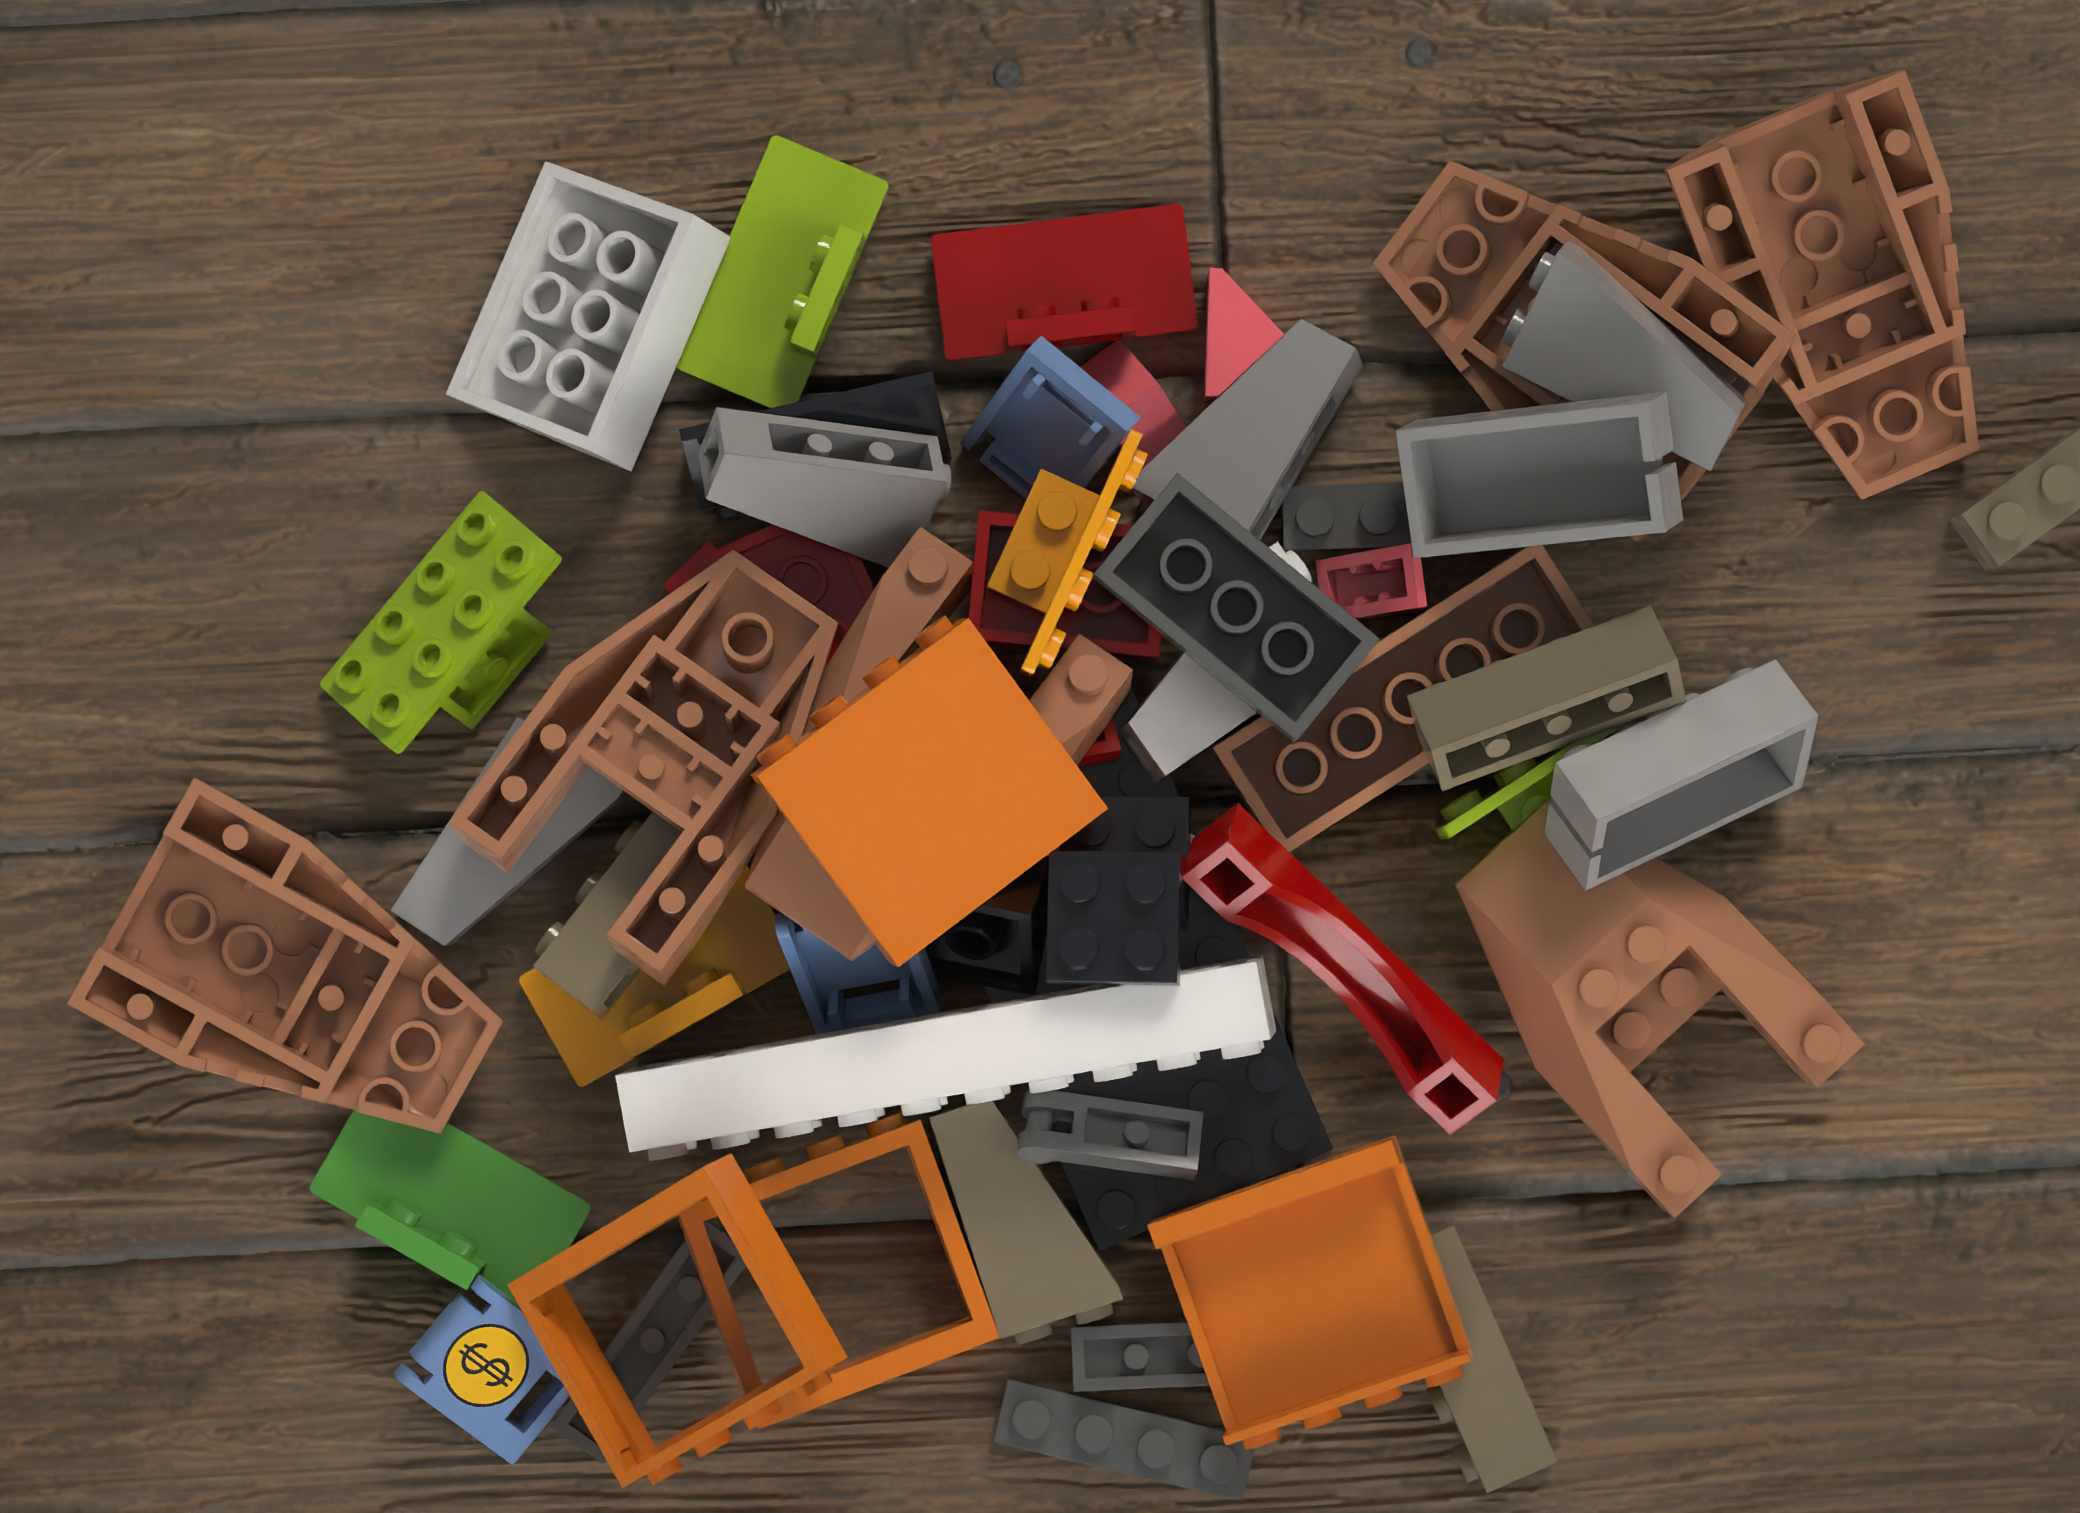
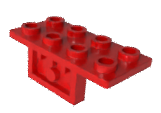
M1180 204L935 234L931 238L944 350L948 361L1024 353L1040 336L1044 337L1056 348L1191 332L1197 329L1198 320L1184 209Z

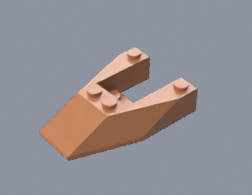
M920 527L882 576L824 669L810 715L839 694L843 696L846 702L850 701L868 687L862 680V677L889 656L894 655L898 662L901 663L917 651L920 647L914 638L943 616L949 619L971 590L973 562ZM1081 634L1077 636L1030 699V703L1076 765H1078L1129 696L1133 669ZM810 718L808 719L804 734L815 727ZM778 809L775 819L758 844L745 888L852 961L874 946L877 941Z
M732 550L563 669L450 819L449 824L456 838L506 874H509L588 767H591L682 832L607 933L613 950L665 986L704 933L777 815L779 808L762 785L756 783L750 776L762 766L756 756L787 733L794 742L803 736L839 626L838 622L735 550Z
M1548 798L1454 884L1533 1067L1656 1204L1669 1215L1676 1218L1722 1174L1630 1073L1637 1065L1720 990L1724 992L1802 1080L1817 1088L1865 1044L1815 988L1725 896L1657 858L1651 859L1585 891L1544 834L1548 806L1552 800Z

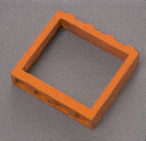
M901 1112L865 1124L868 1136L844 1144L841 1134L834 1135L806 1146L805 1150L808 1158L784 1167L779 1156L744 1170L750 1187L758 1201L907 1146L968 1316L830 1368L827 1372L833 1380L832 1383L801 1401L798 1400L793 1390L778 1398L777 1400L783 1411L756 1426L758 1430L1000 1338L921 1120L913 1118L904 1122ZM706 1198L679 1214L677 1218L743 1396L763 1384L703 1223L718 1216L709 1199Z
M732 1153L703 1166L507 1284L622 1488L646 1474L652 1485L664 1480L684 1468L678 1456L694 1448L699 1459L733 1440L728 1427L742 1419L748 1429L751 1430L783 1411L777 1399L792 1390L799 1401L812 1395L833 1382L827 1370L848 1358ZM708 1198L801 1363L655 1446L564 1283Z

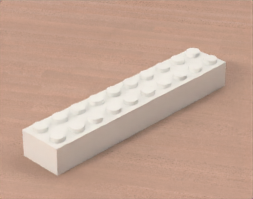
M1263 955L1180 969V986L1090 985L925 1016L641 1065L615 1075L629 1153L647 1150L649 1161L685 1155L688 1150L697 1148L696 1141L710 1138L712 1149L714 1150L750 1143L751 1139L760 1137V1129L774 1127L776 1138L813 1132L814 1128L823 1126L822 1118L837 1116L839 1127H847L878 1120L877 1117L885 1115L884 1107L901 1105L903 1116L936 1111L941 1109L942 1105L948 1104L947 1096L965 1094L967 1105L1005 1098V1094L1011 1093L1010 1085L1028 1082L1030 1093L1057 1090L1068 1087V1083L1074 1082L1073 1074L1092 1071L1094 1082L1132 1076V1072L1137 1071L1136 1063L1157 1059L1159 1071L1182 1068L1197 1064V1060L1201 1059V1051L1221 1048L1223 1059L1261 1053V1049L1264 1048L1263 1040L1272 1038L1276 1032Z

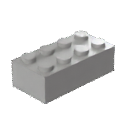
M1667 392L1418 419L1396 430L1414 558L1663 533L1683 521L1676 462L1663 464L1662 459L1664 455L1674 450Z
M1776 659L1754 670L1752 668L1741 669L1732 674L1724 684L1700 695L1697 693L1685 695L1687 701L1673 705L1668 710L1645 721L1643 719L1630 721L1618 729L1613 736L1591 746H1576L1566 752L1559 761L1555 762L1550 793L1552 800L1548 806L1544 834L1585 891L1803 787L1819 715Z

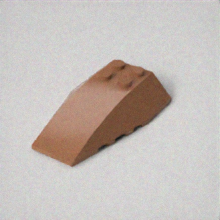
M1901 69L1823 92L1714 138L1664 169L1701 265L1795 333L1796 337L1773 378L1861 500L1979 451L1970 366L1966 365L1963 335L1966 334L1964 311L1960 308L1956 271H1959L1956 244L1952 241L1949 215L1952 212L1950 189L1905 70Z
M1449 161L1373 262L1375 267L1424 328L1431 334L1491 411L1572 402L1502 367L1510 347L1501 343L1516 310L1519 308L1528 313L1538 291L1528 287L1542 256L1545 252L1556 256L1567 240L1580 246L1748 400L1727 442L1765 393L1796 337L1795 333L1694 259L1647 242L1641 237L1621 229H1615L1585 217L1581 213L1559 204L1556 205L1533 196L1527 191L1452 161ZM1669 452L1662 457L1663 464L1676 462L1680 498L1682 501L1706 469L1673 452ZM1647 534L1630 537L1639 542Z
M194 777L165 828L164 836L105 941L97 949L67 1004L182 1067L222 1075L247 1084L268 1087L295 1094L301 1098L341 1106L366 1115L441 1134L501 1027L503 1019L311 841Z

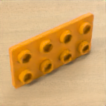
M1131 429L1100 495L1044 469H1040L987 585V588L1045 614L1020 668L1019 673L1031 678L1037 666L1048 671L1061 647L1066 632L1055 628L1063 608L1066 607L1074 612L1078 609L1094 574L1082 568L1090 549L1093 548L1101 553L1103 552L1121 513L1110 509L1116 492L1119 489L1128 494L1130 493L1148 456V453L1137 449L1143 434Z
M748 865L743 869L704 933L665 986L641 970L603 1020L546 978L536 968L520 976V985L578 1086L584 1087L790 970L777 938L773 909L768 903L745 888L750 871Z

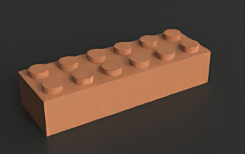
M1543 545L1528 546L1379 641L1294 743L1264 718L1260 717L1213 747L1211 752L1253 818L1290 852L1429 763L1417 736L1407 695L1426 689L1433 684L1445 682L1483 668L1495 661L1504 660L1545 645L1557 638L1583 631L1594 625Z

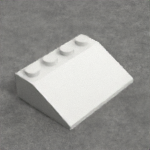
M545 161L446 395L632 472L731 237L694 214Z

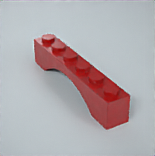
M1239 803L1192 839L1184 868L1183 880L1227 922L1246 927L1272 940L1298 958L1321 978L1348 1006L1371 1035L1393 1068L1405 1092L1447 1133L1451 1135L1497 1101L1504 1059Z

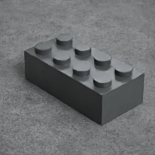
M1176 473L1093 576L1094 580L1293 743L1299 739L1380 640V638L1179 473Z

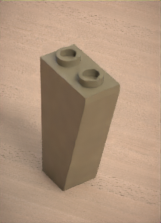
M996 1102L963 1104L930 1115L929 1119L1000 1339L1014 1335L1017 1345L1024 1344L1052 1334L1051 1322L1075 1315L1077 1324L1081 1325L1114 1314L1111 1303L1123 1299L1118 1281L1039 1165L1021 1160L1017 1156L1018 1134Z

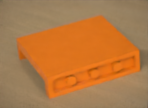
M943 616L928 626L914 638L920 647L917 651L901 663L898 662L894 655L880 662L862 677V680L868 686L866 689L848 702L839 694L809 716L815 725L814 728L795 742L787 733L770 744L756 756L762 766L750 775L756 783L762 785L877 941L875 944L888 962L897 967L901 966L1108 809L969 618L958 619L952 624L946 616Z
M1396 1135L1155 1218L1147 1225L1155 1249L1161 1248L1226 1429L1223 1435L1226 1446L1242 1441L1245 1450H1250L1269 1444L1281 1438L1280 1427L1303 1420L1306 1429L1325 1425L1342 1417L1339 1407L1364 1399L1366 1408L1389 1403L1403 1396L1400 1386L1425 1378L1428 1388L1453 1381L1465 1375L1461 1365L1471 1362L1473 1358L1472 1347Z

